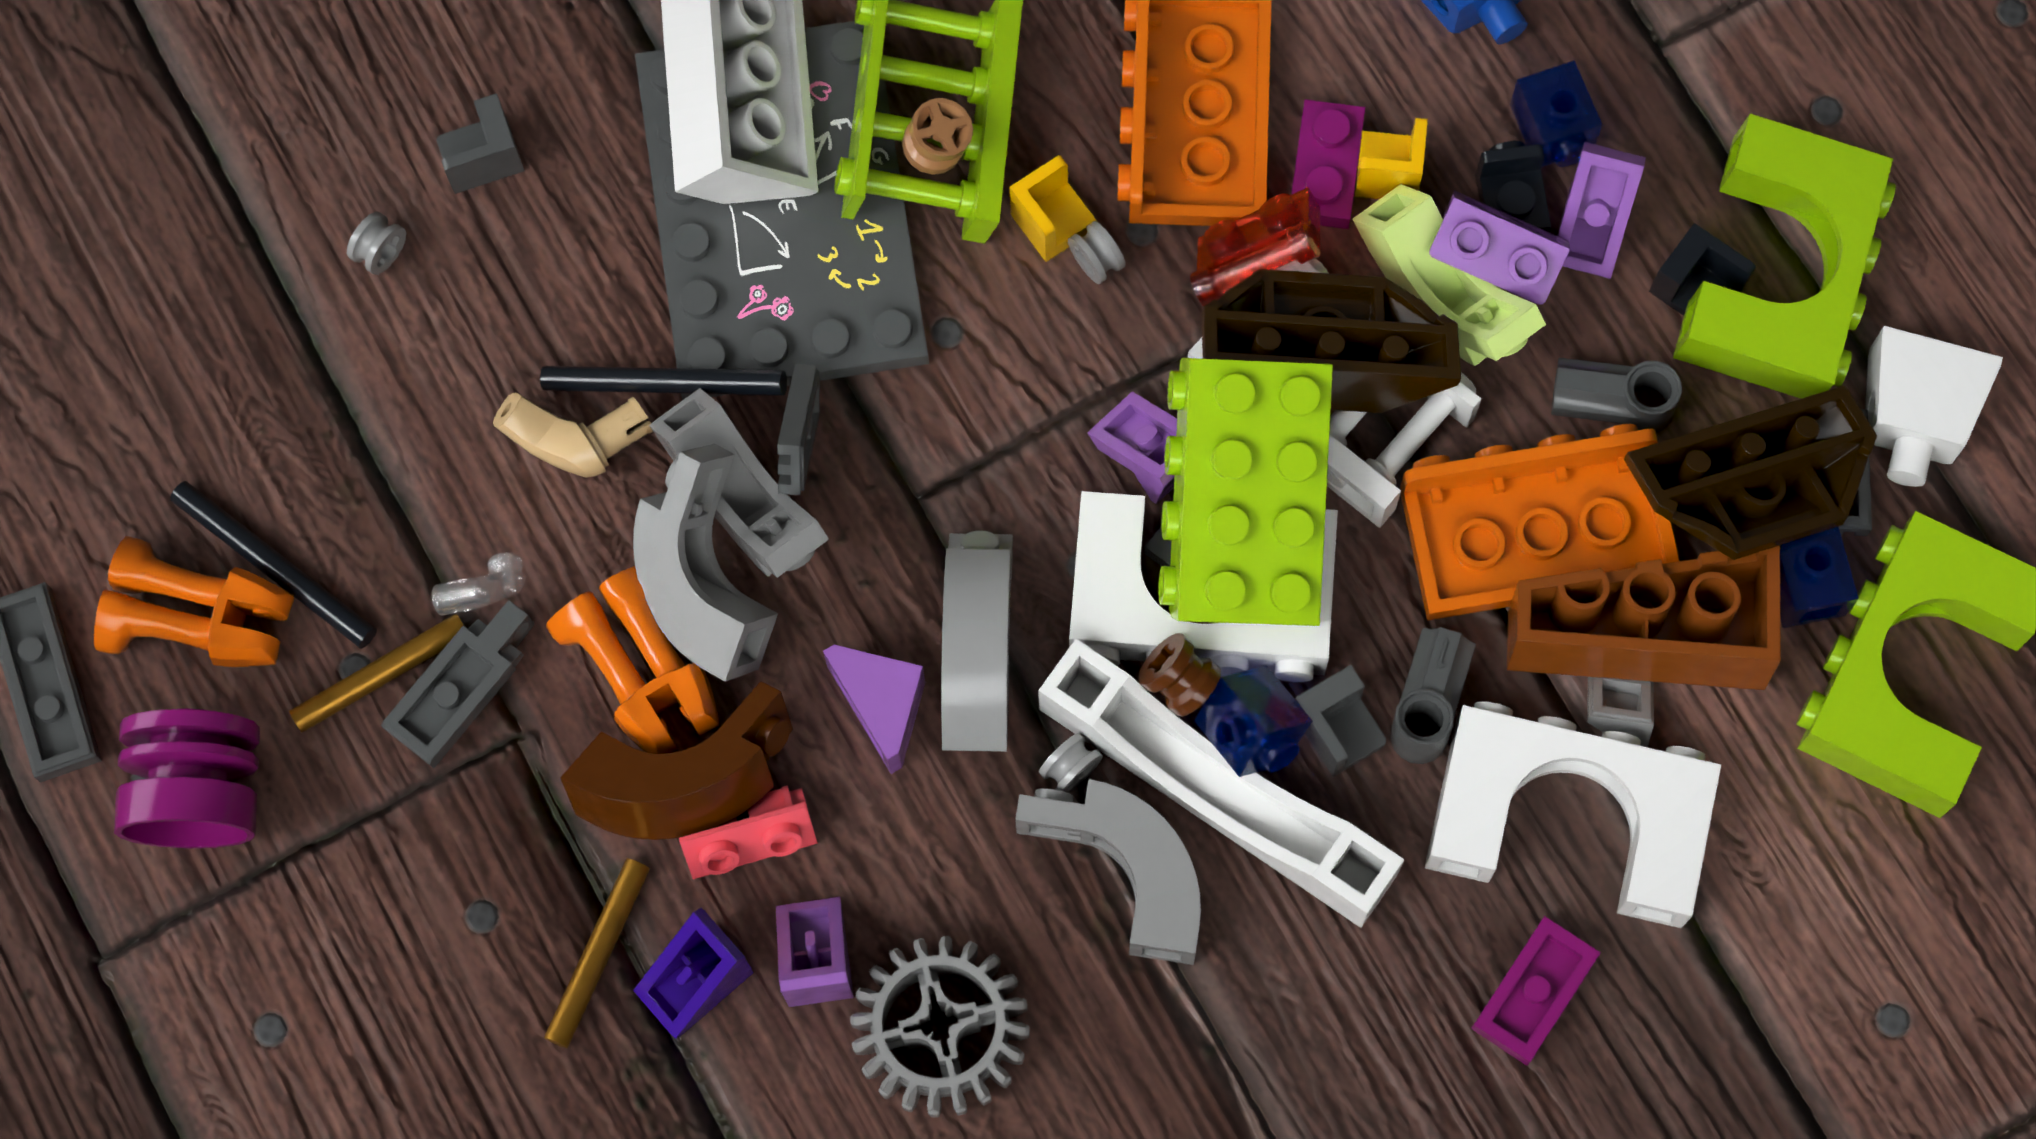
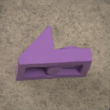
M1584 142L1557 236L1568 240L1570 251L1563 267L1611 279L1643 173L1646 157Z
M1132 391L1087 433L1098 450L1135 474L1148 497L1155 504L1174 488V475H1166L1164 456L1167 436H1176L1177 418Z

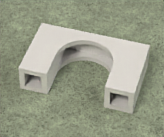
M1081 491L1069 647L1077 639L1118 666L1120 660L1145 662L1150 653L1162 641L1171 635L1180 633L1192 642L1194 653L1198 657L1211 658L1219 665L1221 676L1243 677L1248 675L1249 669L1274 671L1275 678L1289 682L1310 681L1313 679V674L1325 675L1329 660L1338 510L1326 509L1320 626L1245 623L1198 624L1176 621L1171 618V614L1165 611L1153 599L1146 588L1141 572L1145 496Z
M1476 702L1474 707L1463 705L1455 723L1424 868L1489 883L1496 870L1508 809L1514 794L1528 782L1543 775L1552 773L1578 774L1590 778L1605 787L1619 802L1628 821L1630 847L1617 913L1677 928H1682L1693 915L1721 764L1705 761L1704 753L1689 747L1669 746L1666 748V752L1640 746L1641 740L1638 737L1623 732L1605 731L1602 733V737L1576 731L1577 725L1575 723L1558 717L1542 716L1538 718V722L1513 717L1512 709L1493 702Z

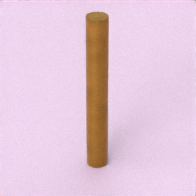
M457 613L289 710L293 721L301 733L441 652L464 624Z
M626 858L545 1033L544 1039L561 1047L568 1048L648 875L650 868L646 865Z

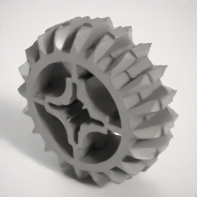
M949 936L941 937L939 941V955L929 956L927 944L923 938L914 940L916 960L907 963L903 952L895 948L889 953L892 964L897 970L895 973L890 975L877 965L870 969L871 978L881 987L879 993L868 988L858 989L856 993L857 1000L864 1006L872 1008V1013L859 1012L852 1014L850 1023L853 1028L861 1031H871V1034L853 1041L852 1047L856 1055L877 1054L866 1062L862 1067V1072L866 1079L876 1078L884 1072L888 1073V1076L879 1088V1093L883 1098L889 1099L903 1086L906 1088L902 1098L903 1110L912 1112L917 1107L920 1095L928 1096L927 1108L929 1116L937 1118L942 1111L941 1097L952 1096V1103L956 1114L963 1115L967 1113V1104L963 1093L973 1089L978 1101L982 1105H987L992 1100L989 1089L984 1084L987 1078L990 1077L996 1084L1004 1088L1010 1085L1011 1076L999 1065L1001 1060L1013 1065H1021L1025 1058L1024 1052L1008 1044V1040L1028 1039L1030 1028L1029 1025L1022 1022L1009 1021V1018L1025 1013L1028 1010L1027 1001L1025 998L1018 997L1004 999L1006 995L1017 987L1018 981L1014 974L1004 975L995 981L992 980V977L997 973L1001 965L998 956L992 954L979 967L974 965L978 954L976 943L968 941L962 950L960 958L952 957L953 945L952 939ZM938 976L954 977L970 983L987 998L989 1003L976 1006L974 1002L957 1004L950 1001L941 989ZM919 981L922 993V1002L919 1010L912 1017L899 1021L898 1027L886 1029L888 1015L894 1002L903 991ZM932 997H936L940 1012H945L947 1022L953 1016L959 1022L949 1027L950 1038L947 1039L950 1055L948 1057L944 1056L941 1042L935 1041L933 1032L927 1037L922 1033L923 1029L932 1026L931 1015L934 1014L931 1005ZM996 1023L994 1037L985 1055L973 1067L962 1073L958 1050L963 1040L974 1033L981 1032L982 1026ZM905 1046L906 1050L922 1048L930 1051L939 1062L943 1078L925 1077L908 1070L896 1060L890 1050Z

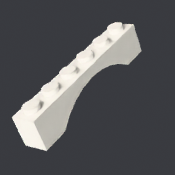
M1075 639L1038 690L1039 710L1074 734L1081 733L1086 738V742L1360 928L1363 927L1397 877L1404 862L1402 857L1350 822L1327 813L1294 796L1231 757L1172 713L1130 674L1079 640Z

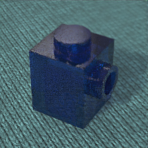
M1575 60L1517 79L1510 107L1526 145H1543L1545 158L1542 167L1555 162L1559 167L1578 163L1584 142L1596 145L1603 124Z
M1839 526L1780 545V619L1782 627L1788 628L1846 616L1859 598Z
M1267 665L1222 676L1194 720L1239 777L1263 770L1276 772L1287 766L1297 756L1300 750L1297 744L1312 723L1311 718Z

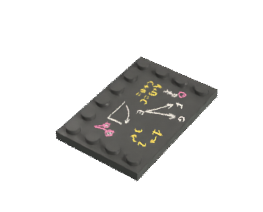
M855 21L805 28L819 192L804 197L721 204L675 192L665 49L635 54L677 368L784 370L787 375V386L791 385L795 364L817 366V370H820V381L929 364L904 200L866 193L861 207L852 220L841 218L844 196L834 193L839 160L841 157L848 158L864 25L855 24ZM879 79L876 111L890 114L885 80ZM873 136L869 169L900 174L894 140ZM681 393L683 400L687 398L689 395H691ZM708 394V395H709L710 397H716V396H723V395H730V394Z

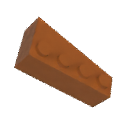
M1780 545L1736 560L1729 558L1720 551L1700 553L1697 559L1662 564L1661 559L1638 562L1634 568L1604 573L1602 568L1519 580L1508 611L1507 670L1765 690L1781 661Z

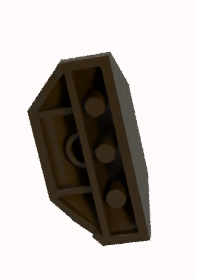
M1260 269L1232 287L1218 300L1214 299L1206 304L1201 313L1203 359L1333 364L1331 410L1382 413L1458 386L1461 381L1458 323L1444 314L1441 316L1437 315L1422 300L1386 277Z
M1846 385L1627 452L1624 461L1656 513L1729 558L1736 560L1843 525L1849 515L1877 434Z

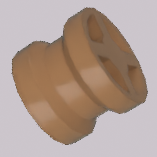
M930 99L921 104L903 134V152L909 163L920 172L931 175L943 174L953 169L971 142L973 135L971 117L965 108L949 99ZM933 138L935 141L941 142L943 148H939L938 145L927 142V140Z

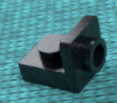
M1521 141L1499 143L1491 147L1489 151L1481 153L1475 178L1480 202L1550 232L1551 222L1541 173L1545 158L1543 145L1525 146V143Z

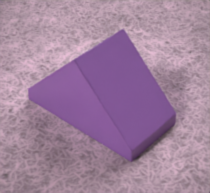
M832 645L823 650L827 668L890 774L898 771L904 763L925 686L923 666L838 645Z
M835 897L776 906L779 983L781 993L788 1007L854 998L841 898Z

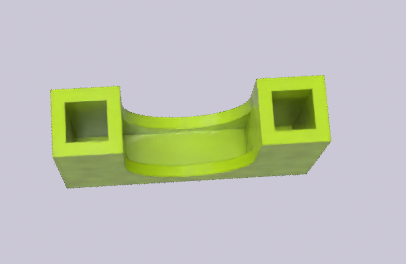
M1750 113L1733 137L1719 192L1784 212L1804 225L1816 240L1822 254L1824 266L1822 285L1818 294L1806 300L1793 303H1777L1703 281L1688 301L1673 358L1800 399L1828 391L1832 386L1840 387L1845 380L1852 358V352L1844 349L1849 330L1854 331L1857 328L1866 305L1867 296L1858 293L1863 273L1867 275L1871 273L1881 248V239L1873 237L1878 218L1884 219L1887 215L1895 194L1896 184L1888 182L1893 158Z
M1915 511L1902 529L1894 525L1890 526L1876 553L1875 559L1884 563V566L1876 583L1867 579L1864 581L1852 603L1849 614L1859 619L1850 638L1841 634L1837 637L1825 660L1822 669L1832 673V676L1823 694L1815 690L1811 692L1798 717L1796 725L1806 729L1797 749L1941 818L1956 805L1982 747L1917 716L1895 697L1886 681L1882 666V649L1885 637L1890 628L1902 621L1915 617L1933 616L1954 621L2008 648L2018 651L2036 631V568Z

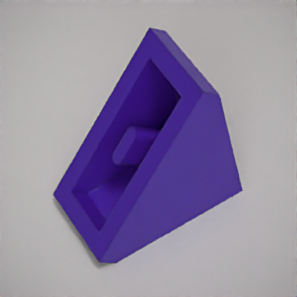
M701 907L691 914L633 991L676 1039L687 1032L754 972L745 956Z

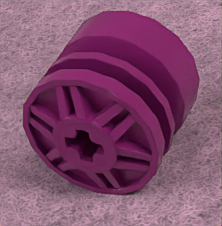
M192 708L140 712L123 718L120 723L119 741L129 748L121 750L118 755V766L124 772L146 779L134 780L118 787L116 791L114 834L121 839L138 844L188 849L234 846L249 842L255 837L257 793L250 787L231 782V780L253 775L258 770L259 759L252 752H249L254 750L260 742V727L255 721L235 714Z

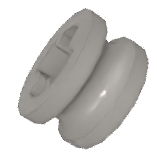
M373 212L363 219L353 232L347 245V256L354 262L365 260L366 270L378 275L390 267L400 254L406 240V231L399 224L388 226V219L384 214Z
M1093 221L1086 226L1087 234L1081 237L1074 234L1068 238V245L1074 258L1087 276L1096 284H1101L1107 280L1106 272L1109 269L1120 271L1125 267V260L1118 245L1100 223Z
M1076 733L1063 742L1047 758L1039 770V774L1044 779L1053 778L1056 780V790L1070 793L1094 771L1103 758V755L1098 750L1088 751L1085 748L1086 738L1081 733Z

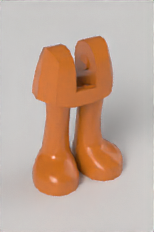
M125 536L118 545L109 565L108 581L113 590L127 594L144 592L161 594L214 607L212 617L181 612L144 602L126 594L104 590L100 596L96 612L94 646L95 650L99 652L120 654L127 650L134 637H154L206 650L209 652L212 664L216 666L249 667L275 665L281 642L271 635L243 628L246 615L275 621H285L288 619L295 598L291 593L268 580L238 567L230 570L227 579L171 565L155 557L150 543L142 539Z
M635 566L606 579L599 586V591L608 606L631 635L655 675V679L645 684L619 642L602 606L593 592H585L577 596L557 611L547 622L546 628L552 638L560 645L570 646L579 644L593 658L621 704L614 713L615 722L644 752L665 754L674 753L678 750L669 735L668 727L663 718L659 719L657 716L658 713L677 702L681 706L679 709L682 715L691 722L699 736L720 726L715 699L704 669L696 664L685 665L670 641L658 627L645 600Z

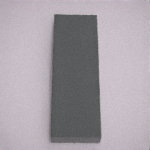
M44 582L0 597V661L34 778L41 783L101 762L102 759L52 588Z

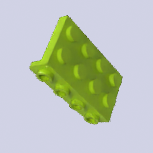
M1181 358L1179 371H1170L1167 400L1169 410H1178L1176 436H1167L1164 465L1166 475H1174L1173 501H1164L1161 530L1163 540H1171L1170 566H1161L1158 594L1160 605H1169L1171 618L1176 621L1320 626L1333 364Z

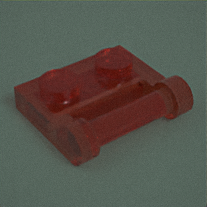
M1309 187L1292 195L1287 193L1276 195L1267 200L1259 210L1237 220H1222L1211 226L1204 235L1198 237L1197 271L1190 274V280L1193 290L1203 306L1214 299L1218 300L1225 292L1260 269L1276 270L1296 260L1300 264H1304L1320 257V206Z

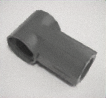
M1559 358L1551 415L1620 424H1635L1638 430L1655 429L1656 433L1665 430L1673 420L1682 392L1681 380L1673 368L1659 361H1645L1632 367ZM1641 389L1656 390L1663 396L1666 403L1659 407H1647L1637 401L1634 393Z
M1442 627L1437 629L1423 628L1421 630L1401 699L1396 707L1390 735L1395 752L1402 759L1410 763L1425 764L1432 762L1442 755L1447 746L1453 727V720L1476 647V643L1466 639L1462 633ZM1413 717H1425L1437 726L1438 732L1433 736L1420 737L1411 733L1405 722Z

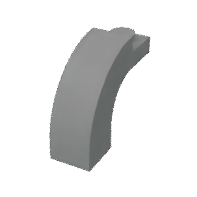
M702 389L696 390L649 425L673 461L679 456L681 451L710 444H716L735 454L714 516L743 552L767 577L774 574L778 578L786 571H793L802 567L813 557L815 550L829 540L813 516L787 494H778V484L750 450L722 406Z
M710 444L681 451L667 472L665 480L666 487L668 488L667 492L640 499L634 524L633 550L637 578L642 585L645 600L658 627L686 658L726 682L759 670L778 613L737 590L725 577L717 562L712 542V525L735 454L716 444Z
M972 531L967 534L949 533L948 548H946L942 622V750L1007 752L1013 534H993L988 531Z
M1091 779L1088 780L1085 804L1073 803V795L1054 789H1036L1034 796L1019 795L1015 819L1017 834L1089 845L1111 856L1123 868L1131 882L1135 896V912L1129 955L1194 965L1201 915L1197 875L1185 845L1162 815L1130 792L1111 784Z

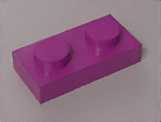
M1304 99L1288 214L1289 222L1349 229L1365 107Z
M1544 916L1471 1029L1528 1066L1601 952Z

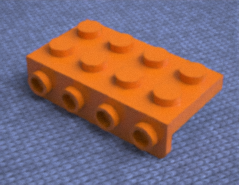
M1125 0L1124 31L1136 32L1135 50H1123L1122 87L1134 88L1133 107H1121L1120 144H1132L1131 164H1119L1117 201H1130L1129 223L1265 228L1272 0Z
M1621 424L1603 430L1599 434L1600 437L1576 441L1574 435L1562 434L1541 440L1535 448L1513 451L1510 445H1495L1479 450L1475 453V458L1450 461L1449 456L1435 455L1414 462L1413 468L1404 472L1400 485V494L1427 621L1510 607L1519 580L1602 568L1604 573L1634 568L1638 562L1661 559L1662 564L1679 562L1671 522L1653 510L1624 461L1627 452L1658 443L1655 429L1638 430L1635 424Z

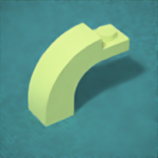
M1400 184L1352 219L1372 257L1387 279L1422 300L1437 315L1441 316L1444 314L1458 323L1460 358L1473 366H1476L1487 357L1498 361L1502 357L1518 352L1526 345L1530 336L1546 325L1536 304L1431 257L1430 247L1442 224L1443 218L1430 195Z

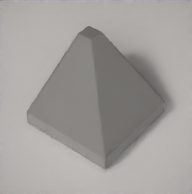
M1588 677L1587 722L1602 732L1617 731L1634 735L1641 740L1640 746L1648 747L1654 726L1653 682Z

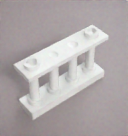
M1286 245L1277 253L1275 270L1328 273L1327 269L1317 259L1307 253H1302L1299 256ZM1202 337L1188 352V358L1203 359ZM1461 373V381L1458 386L1427 396L1429 399L1375 460L1368 458L1366 461H1363L1346 447L1347 441L1345 437L1367 412L1335 410L1330 416L1327 487L1380 528L1396 510L1401 490L1395 486L1397 481L1394 476L1448 414L1466 428L1474 421L1482 398L1475 394L1476 388L1473 383Z

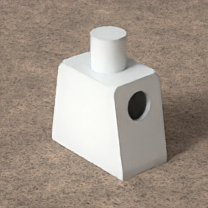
M1888 326L1882 328L1871 345L1868 354L1865 409H1868V421L1877 434L1874 445L1893 450L1887 472V477L1891 481L1905 486H1922L1926 482L1930 461L1942 464H1952L1969 440L1999 372L2003 357Z

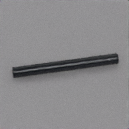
M543 366L540 373V384L544 391L692 394L700 388L707 394L784 396L787 390V375L784 370Z
M183 481L173 490L170 500L284 590L291 593L293 597L352 643L363 649L373 640L377 632L374 626L187 481Z

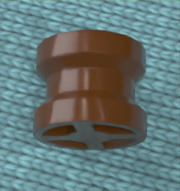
M1176 633L1162 641L1150 653L1140 669L1138 680L1149 692H1160L1166 697L1167 707L1174 714L1185 716L1195 711L1209 698L1220 680L1221 669L1211 658L1198 657L1194 653L1192 642L1183 634Z

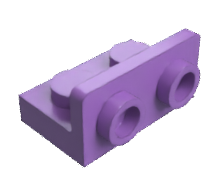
M1455 190L1444 211L1442 224L1430 247L1431 257L1538 305L1546 302L1570 251L1568 240Z

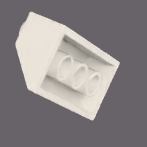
M661 0L675 192L721 204L804 197L819 192L802 0Z

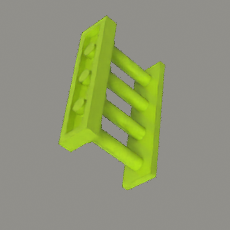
M857 0L855 24L864 25L849 156L848 158H840L834 185V193L844 196L841 218L853 220L867 193L955 210V216L964 218L961 240L983 244L987 242L1000 222L1023 0H994L989 11H980L978 16L898 0ZM886 23L973 40L974 47L982 48L980 67L975 66L972 72L882 55ZM879 79L967 96L968 103L976 104L974 124L972 123V139L961 157L963 160L970 161L968 181L961 180L960 185L869 169L873 136L902 142L904 131L912 119L876 111ZM933 138L927 140V142L943 148L941 142L935 141Z

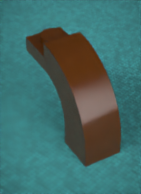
M760 681L726 722L711 737L694 747L674 753H648L634 749L601 731L560 779L575 815L601 829L636 839L661 840L680 838L723 825L738 817L761 800L774 787L766 761L770 756H774L782 750L793 727L781 691Z

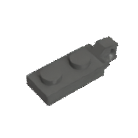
M508 600L488 625L477 619L468 629L462 626L384 719L381 726L432 768H435L516 671L515 667L524 656L517 647L535 625L530 616Z

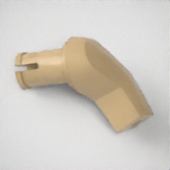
M512 393L502 403L493 421L496 429L533 456L559 469L585 478L598 476L606 472L605 467L609 465L608 458L645 435L653 433L649 426L651 422L646 420L648 419L646 413L634 397L628 399V402L586 427L583 422L577 425L574 421L554 415L519 393Z

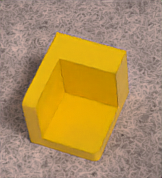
M1415 117L1411 136L1362 131L1354 197L1381 199L1400 184L1419 191L1423 175L1428 119Z
M1061 155L1056 156L1010 186L1011 216L1045 262L1069 248L1068 238L1074 234L1081 237L1087 234L1086 226L1096 221L1068 183V164Z

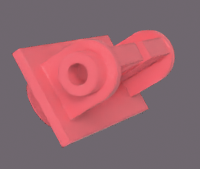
M788 785L782 786L780 789L768 792L761 800L748 809L749 818L737 821V818H734L718 827L680 837L679 842L692 879L707 875L725 874L742 865L773 856H787L798 849L818 844L803 789L799 788L790 791Z

